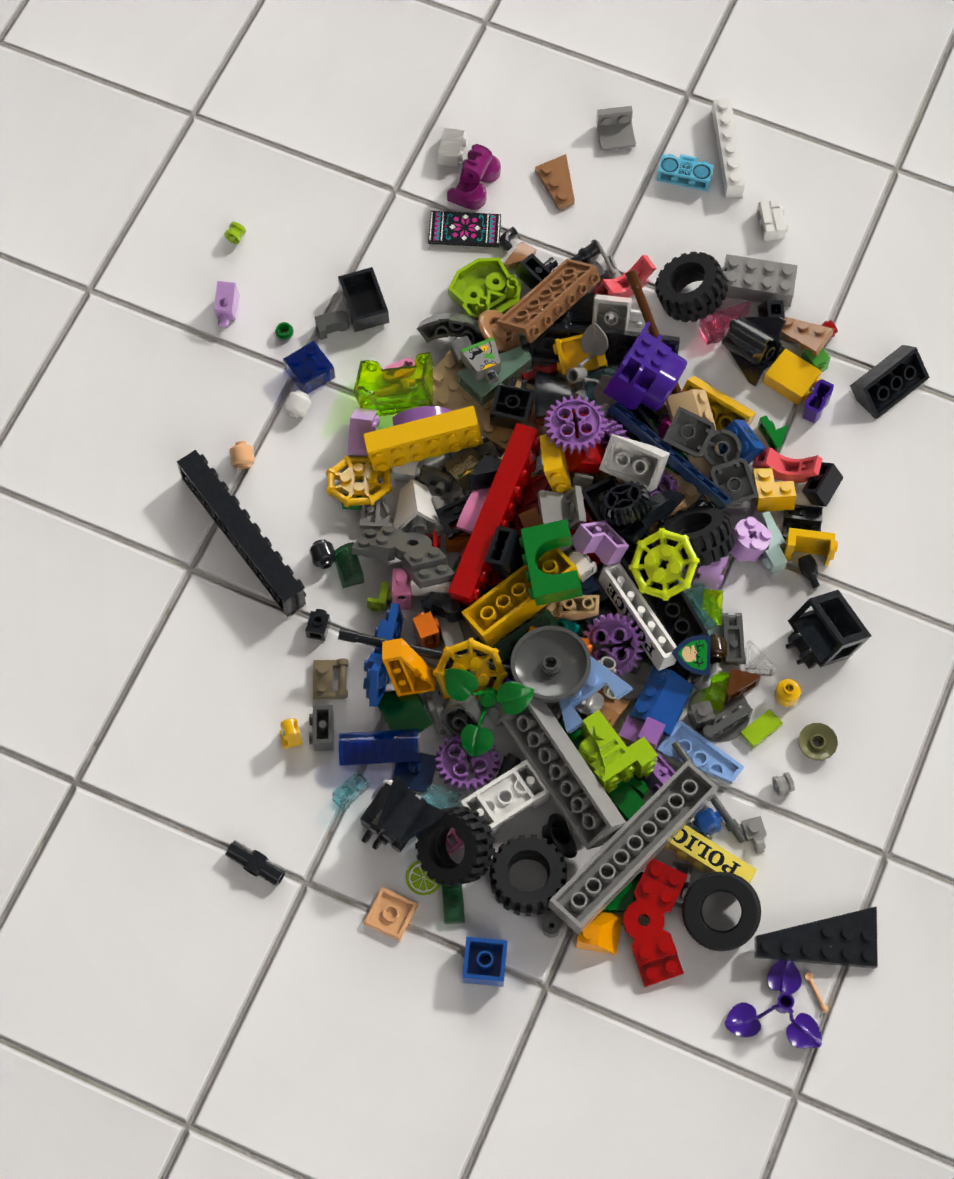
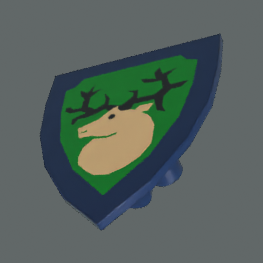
M699 635L689 637L678 644L672 651L677 662L686 670L695 674L710 675L711 636Z

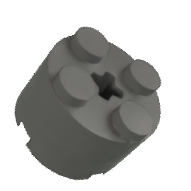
M472 695L465 701H456L450 698L442 713L441 725L450 736L461 737V732L466 725L473 724L477 726L484 706Z

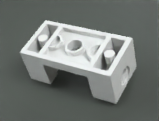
M526 759L461 800L460 807H469L471 810L474 809L479 812V817L483 816L487 820L486 825L491 827L493 831L491 836L493 837L499 833L500 825L528 807L534 811L548 802L550 793ZM502 793H508L511 799L503 802L499 797Z

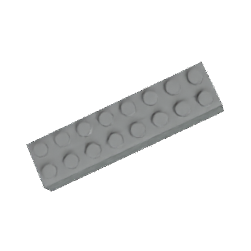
M532 698L524 711L518 714H506L501 719L587 850L602 846L626 823L545 702Z

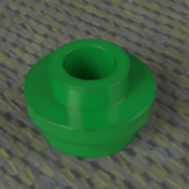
M287 322L278 324L275 329L276 336L281 340L290 339L294 333L293 327Z

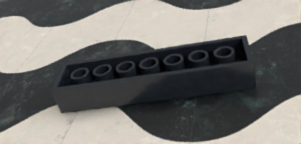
M554 322L530 343L529 353L532 361L560 362L559 356L555 355L553 344H556L555 339H564L584 334L589 326ZM601 328L608 339V349L605 352L608 367L602 369L617 370L640 332ZM663 335L661 338L662 342L678 354L680 337Z

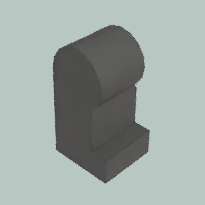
M340 310L315 316V324L320 340L326 339L328 333L342 332L349 328V315L346 311Z
M553 911L543 921L542 925L543 934L548 938L556 937L560 932V928L565 924Z

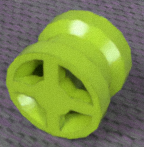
M231 222L229 230L225 231L224 236L231 243L239 244L241 236H244L246 233V229L237 222Z

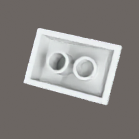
M612 434L599 470L626 482H639L640 485L646 487L647 491L651 492L658 487L670 453L649 444Z

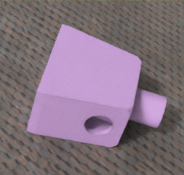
M217 281L214 311L219 319L218 326L226 328L229 326V320L234 321L236 319L240 298L236 283Z

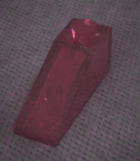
M748 301L718 311L712 315L710 314L703 320L700 319L698 328L706 344L720 342L727 335L730 329L729 324L734 318L738 320L749 314L751 302Z

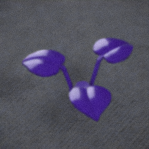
M779 960L771 967L767 974L769 988L779 991L780 994L772 1007L757 1015L756 1009L751 1004L738 1003L730 1010L724 1022L725 1027L731 1033L739 1037L748 1038L755 1036L761 1030V1023L758 1019L773 1010L782 1014L788 1012L792 1023L786 1028V1036L793 1046L806 1049L819 1048L822 1045L821 1032L814 1018L806 1013H800L795 1019L793 1018L794 1011L791 1008L794 1006V998L790 994L799 990L802 983L800 972L793 961Z

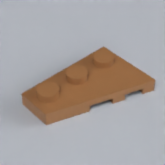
M566 154L536 166L535 172L557 209L562 210L574 205L575 199Z
M785 317L786 323L780 334L781 337L788 341L800 344V348L812 351V355L817 357L833 335V328Z

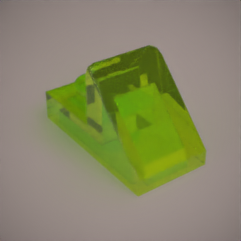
M719 672L710 679L711 684L706 688L704 701L709 700L713 710L722 711L730 673Z

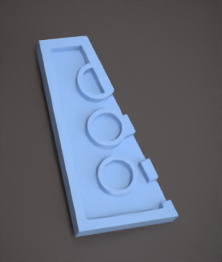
M681 720L676 724L671 736H667L656 750V752L683 763L672 747V744L678 740L700 771L731 784L744 769L743 765Z

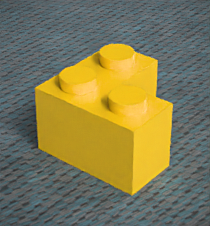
M772 468L753 469L752 478L759 497L754 498L756 512L794 510L797 496L794 481L775 482Z

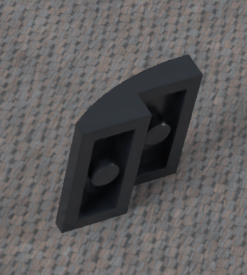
M795 504L794 510H784L782 526L784 540L789 528L821 532L822 507Z

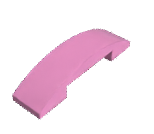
M490 488L472 491L459 517L456 529L472 534Z

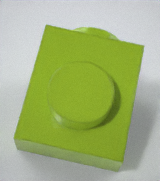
M389 582L381 583L379 599L367 598V608L375 612L387 610L388 601H392V590H390Z

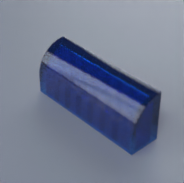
M419 729L339 734V766L420 761Z

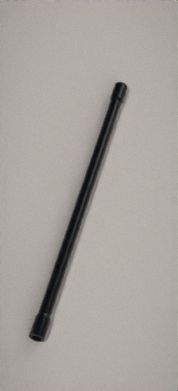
M340 628L338 640L381 648L383 641L390 640ZM407 643L419 656L440 660L444 652ZM450 657L448 662L453 663L454 660ZM487 661L491 671H497L493 661ZM503 664L505 671L508 675L512 676L511 665Z

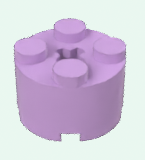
M754 517L740 520L733 529L735 543L730 554L742 562H745V560L757 561L770 544L771 531Z
M722 557L719 561L712 562L711 565L696 568L691 582L692 587L717 592L718 587L723 582L724 575H721L723 568L725 569L728 558Z

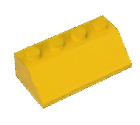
M696 376L687 379L682 389V392L692 389L706 390L716 431L725 429L734 419L745 420L750 426L757 414Z

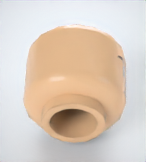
M238 441L235 443V446L230 448L231 465L235 466L238 470L251 468V465L255 462L253 446L246 444V441Z

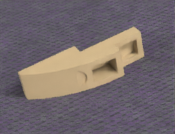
M583 595L549 603L527 620L534 619L546 610H550L556 621L561 619L573 621L593 617L599 613L600 596Z

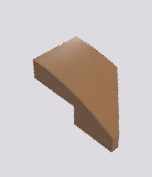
M520 242L508 257L504 266L506 269L518 267L520 262L531 253L535 255L537 249Z

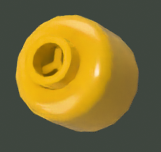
M781 680L776 686L774 698L779 705L791 707L798 702L801 695V687L795 680Z

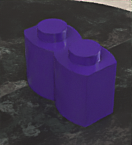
M823 379L816 383L813 393L806 401L802 418L812 423H816L820 419L823 409L830 401L834 384Z

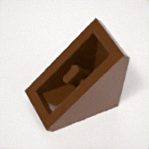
M731 668L724 702L727 704L757 687L761 679L760 675Z

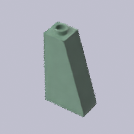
M518 346L499 354L501 371L496 373L499 380L494 384H489L486 378L476 380L468 368L457 373V382L483 406L495 396L498 383L510 385L512 377L517 379L531 368L532 357L528 351Z

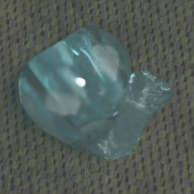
M431 784L421 798H424L429 804L443 809L458 806L461 794L458 791H449L447 793L443 786Z

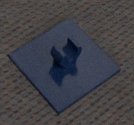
M400 748L392 781L396 776H399L411 790L430 794L437 765L435 764L437 756Z

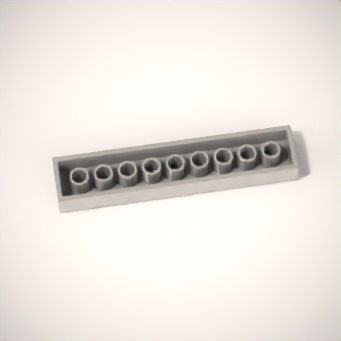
M687 760L550 899L549 908L579 935L715 796L718 786Z

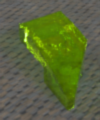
M704 589L702 610L718 626H721L723 591Z

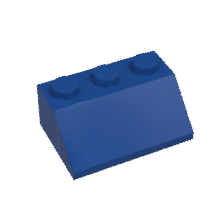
M654 665L630 715L643 722L646 721L648 716L666 724L664 735L671 736L694 689V685L674 671L666 668L658 671Z

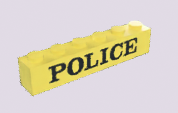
M686 825L663 848L675 852L679 859L683 861L688 860L693 863V867L701 872H729L742 877L750 883L757 871L753 866Z

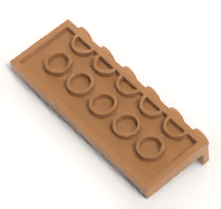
M566 259L497 320L498 327L523 333L527 342L532 343L600 282L596 265Z

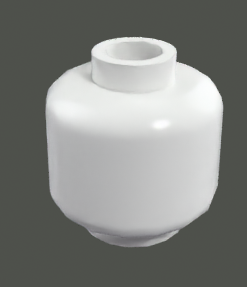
M299 390L291 392L284 404L285 409L288 411L287 415L295 419L298 416H306L311 406L310 396Z

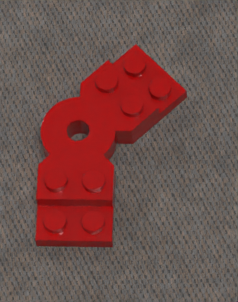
M654 858L648 863L633 894L635 902L627 907L623 916V928L626 934L634 940L631 950L645 988L684 974L671 933L663 930L665 923L664 915L671 913L688 875ZM641 916L647 917L649 924L641 926L638 923V918Z

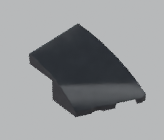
M537 371L535 379V417L537 419L545 418L546 412L550 411V405L556 406V400L562 403L563 397L570 400V395L576 399L575 383L572 384L566 379Z

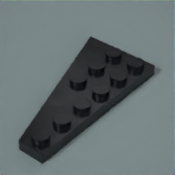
M877 906L757 935L755 937L754 958L877 968Z

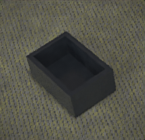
M373 267L338 276L339 289L354 332L389 323V311Z

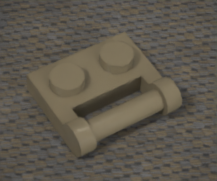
M348 659L313 660V699L348 698V691L346 690ZM333 668H339L337 691H333Z

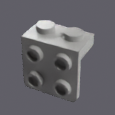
M575 485L565 493L540 490L537 493L539 512L543 524L567 519L569 529L575 530L580 524L586 522L581 486Z

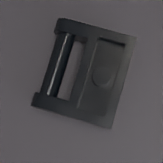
M470 495L435 510L449 541L465 532L456 528L451 530L449 526L458 522Z

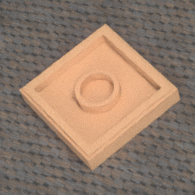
M381 887L364 921V925L401 942L418 907V903Z

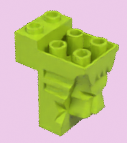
M600 710L582 720L581 735L584 740L580 743L578 752L605 792L610 793L618 787L617 784L621 781L626 782L634 776L633 773L640 779L643 776H650L655 771L658 754L645 737L627 747Z

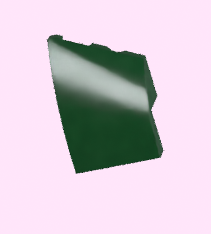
M395 690L386 691L378 704V708L400 745L434 724V721L423 707L425 703L418 693L398 697Z

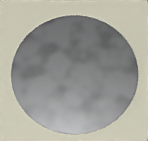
M713 683L709 687L697 690L693 694L688 704L687 713L689 712L690 705L709 700L715 715V725L719 718L724 715L728 717L733 714L732 711L741 705L744 707L748 702L741 695L726 704L724 698L727 684ZM688 714L689 722H690V724H691V726H692V728H693V725H692V723H691V720H690V717H689V714ZM750 717L712 741L727 742L740 736L741 731L748 726ZM703 729L696 730V732L702 735Z

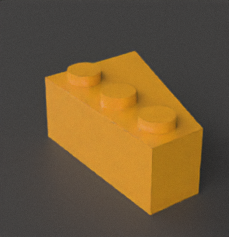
M402 638L382 642V661L398 697L436 690V676L433 675V669Z

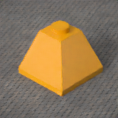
M602 911L578 935L576 948L616 955L623 915Z

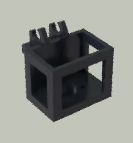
M835 590L809 598L788 620L794 632L787 638L789 644H786L785 647L787 649L796 647L801 653L798 656L800 659L796 661L798 665L805 663L808 669H811L818 664L821 668L850 658L872 635L841 592ZM810 606L813 608V610L805 612Z

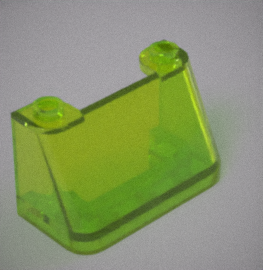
M427 352L416 355L415 365L389 369H382L381 365L375 360L360 361L353 391L360 408L377 410V416L399 414L416 407L432 406L433 358L431 353Z

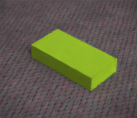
M769 709L742 730L740 735L752 748H755L779 729L783 722Z

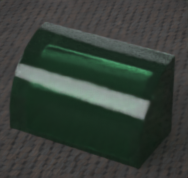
M354 542L344 544L335 550L337 557L335 565L342 588L365 583L358 555L352 554Z

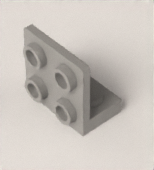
M632 106L597 110L596 124L602 151L636 146L632 126Z

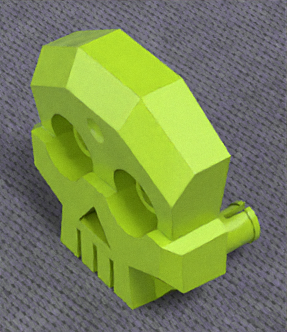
M500 257L477 258L457 270L448 287V295L462 308L463 315L478 320L480 314L486 310H495L505 314L520 301L522 284L514 274L510 275Z

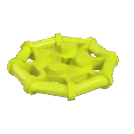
M660 528L654 534L641 541H637V547L631 565H629V570H631L641 594L646 593L662 598L663 601H668L670 597L687 588H691V582L700 559L697 558L687 535H680L667 531L665 528ZM666 538L677 541L678 544L675 547L667 545ZM660 539V545L652 549L648 547V545ZM683 547L689 558L687 560H684L680 551ZM645 550L647 552V555L644 558V564L639 565L643 551ZM663 560L669 562V563L666 565V566H667L666 569H664L663 567H660L661 562H662ZM685 565H689L685 578H683L682 569ZM645 569L649 578L646 582L639 570ZM677 580L681 582L680 584L669 589V585ZM656 582L662 584L663 589L659 590L650 586Z

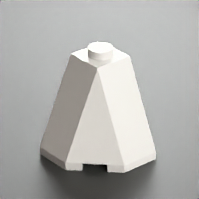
M412 479L400 489L393 523L394 528L401 529L404 533L415 532L421 534H433V530H437V533H439L443 529L436 514L432 496L426 485Z

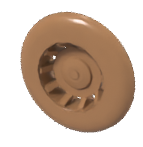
M486 310L480 314L478 319L479 329L483 338L487 340L493 337L497 350L502 353L520 346L519 332L498 327L497 320L504 314L495 310Z

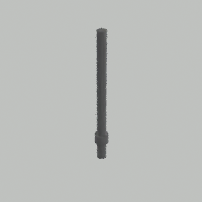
M679 741L674 742L672 747L685 764L689 760L695 766ZM715 795L710 800L725 821L728 831L734 834L740 844L747 839L738 828L739 824L735 818L732 819Z

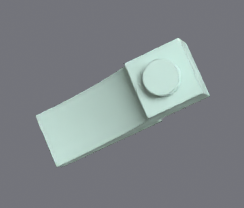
M767 511L762 513L760 523L771 531L772 536L762 562L764 567L773 574L786 567L787 559L782 552L786 542L770 512Z

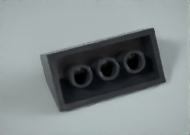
M902 345L851 384L850 387L857 402L875 419H878L930 377L917 347Z

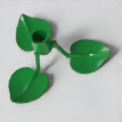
M456 668L446 669L445 688L452 699L465 701L470 695H480V703L484 706L477 726L468 724L461 732V743L465 751L472 757H479L488 752L493 746L494 736L488 728L481 727L487 709L492 707L497 701L498 704L502 703V709L505 713H521L532 700L533 688L510 681L502 684L498 692L492 687H488L484 691L474 692L478 688L479 683L473 674Z

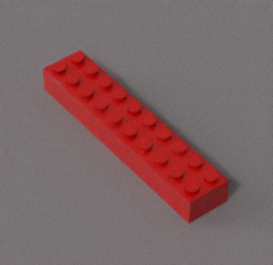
M516 423L448 590L450 598L458 601L462 609H466L481 598L483 591L487 590L489 586V576L494 571L485 562V558L497 526L509 528L511 522L515 521L517 516L516 509L518 505L522 504L524 489H527L530 484V474L536 469V459L542 454L540 435L536 428Z

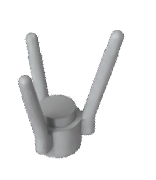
M596 242L608 266V269L605 270L606 276L601 280L620 277L621 274L612 255H609L608 259L600 242Z

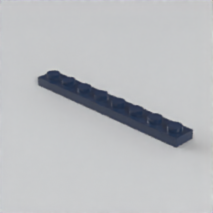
M619 402L610 406L607 411L611 414L612 418L620 421L628 432L635 434L639 438L640 442L669 452L668 466L672 470L678 471L686 482L693 484L701 495L708 497L715 507L724 509L730 504L732 499L668 443L662 441L661 437Z

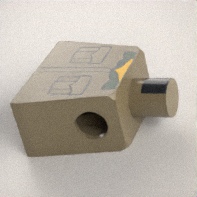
M470 447L444 462L443 465L450 476L454 477L453 480L461 489L467 490L470 488V482L468 481L469 473L475 469L478 459L474 448Z

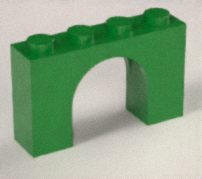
M567 519L521 529L522 537H519L521 549L525 548V554H522L524 565H528L529 569L525 573L527 582H531L532 588H529L531 600L535 599L536 605L540 606L583 596L577 570L550 575L538 568V562L546 552L573 545Z

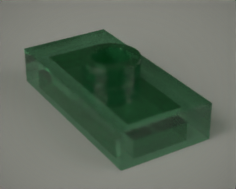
M443 884L444 923H465L462 885L446 886Z

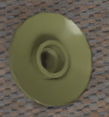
M811 723L805 726L798 738L802 753L816 761L830 758L836 752L838 746L834 730L822 723ZM813 742H819L820 746H815Z

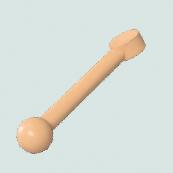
M807 972L804 978L806 981H809L821 1005L820 1010L826 1013L828 1012V1006L824 1004L812 980L813 974Z

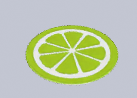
M421 861L413 863L406 873V883L409 889L418 895L434 893L440 887V884L436 883L435 879L431 880L427 876L428 872L422 870L420 867L422 865Z

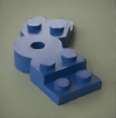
M391 603V608L387 609L386 620H380L379 626L375 628L376 637L390 640L400 639L404 617L399 604ZM375 647L374 653H371L369 659L365 660L364 671L367 672V678L364 679L363 689L366 690V698L369 699V706L371 707L378 706L386 691L387 684L389 685L391 682L382 661L381 647Z

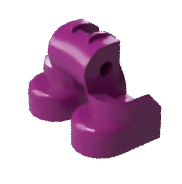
M479 144L472 145L471 150L468 152V159H464L462 163L460 181L457 187H452L447 191V201L471 210L479 209L485 205L487 192L480 181L486 183L494 182L501 174L499 159L487 147Z

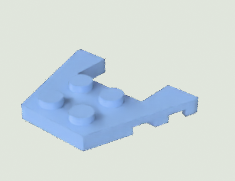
M591 656L590 675L584 687L571 698L560 701L565 729L569 734L582 726V719L575 710V707L608 684L618 700L633 690L628 683Z

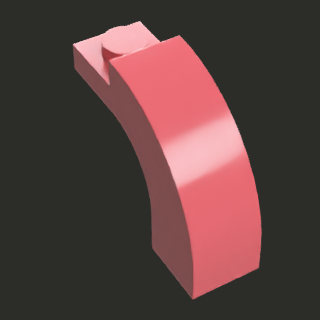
M642 255L627 272L636 269L641 287L643 288L649 282L648 277L657 268L647 255ZM625 274L615 279H603L593 290L595 296L599 294L629 298L634 295Z
M769 447L754 459L752 467L755 469L772 468L774 479L806 483L810 477L819 475L822 458L817 455L803 459H792L780 455Z

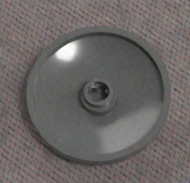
M542 626L533 629L520 638L512 651L511 672L514 681L533 688L534 694L532 698L541 702H560L571 698L584 687L590 675L591 658L586 644L573 631L563 627Z

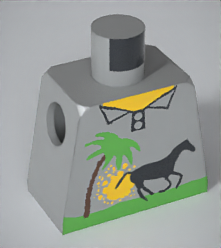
M493 337L461 349V360L476 380L486 378L489 384H494L499 380L496 373L501 371V361Z

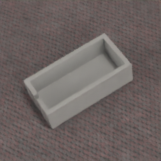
M726 254L723 273L728 281L726 297L761 303L766 300H783L784 306L790 307L798 265Z

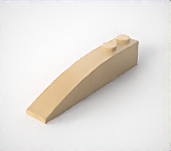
M692 389L669 395L665 401L671 422L680 406L713 422L715 426L706 390ZM717 445L718 453H720L719 445ZM688 455L691 464L712 481L709 473L713 466L709 465L703 456L694 458ZM704 496L705 500L711 503V500Z

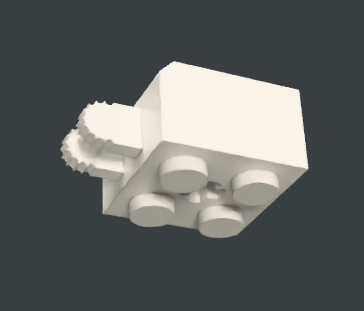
M596 294L592 324L595 323L600 328L628 331V327L643 328L644 325L640 321L629 320L630 316L643 317L640 310L631 309L632 298ZM612 313L616 317H613V319H609L610 317L608 315Z

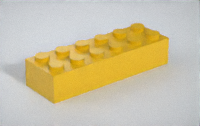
M474 405L363 434L374 472L384 471L395 466H403L415 461L419 462L430 457H439L442 454L458 452L461 449L474 448L483 444Z
M559 548L546 552L538 562L539 570L550 575L574 570L578 571L576 565ZM528 565L522 566L461 612L467 625L485 645L492 647L547 605L537 606L535 599L531 600L529 588H532L531 582H527L525 571L529 570Z

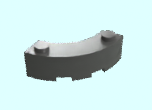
M458 313L433 315L421 321L417 327V330L427 343L439 338H448V336L464 337L466 335L472 345L485 340L480 332L478 320Z

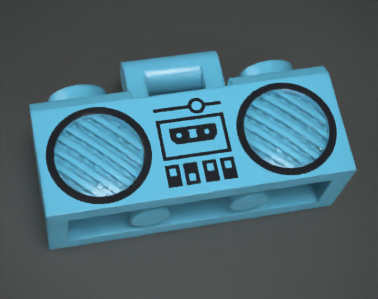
M662 154L657 181L708 191L714 165L705 161L697 162L698 157L681 154L679 159L672 154Z

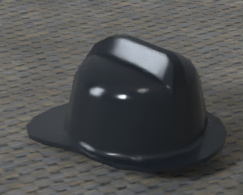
M551 814L548 818V823L542 827V837L548 839V844L554 843L557 846V850L562 852L563 856L571 859L576 857L577 847L567 822L560 814Z

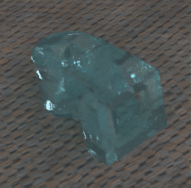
M357 772L332 792V800L345 812L350 807V804L368 789L370 782L360 772Z

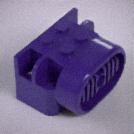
M650 322L645 324L603 391L612 399L632 410L637 409L642 403L653 411H658L671 394L687 366V360L673 352L671 347L660 341L663 335L659 334L655 338L646 332L651 324Z

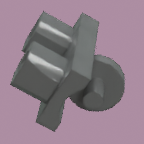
M423 465L420 470L419 482L427 487L430 484L435 486L434 492L443 496L446 492L450 493L452 490L454 477L444 472V465H440L438 469Z

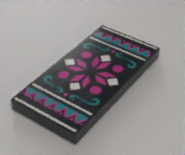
M431 211L428 244L499 248L501 214Z

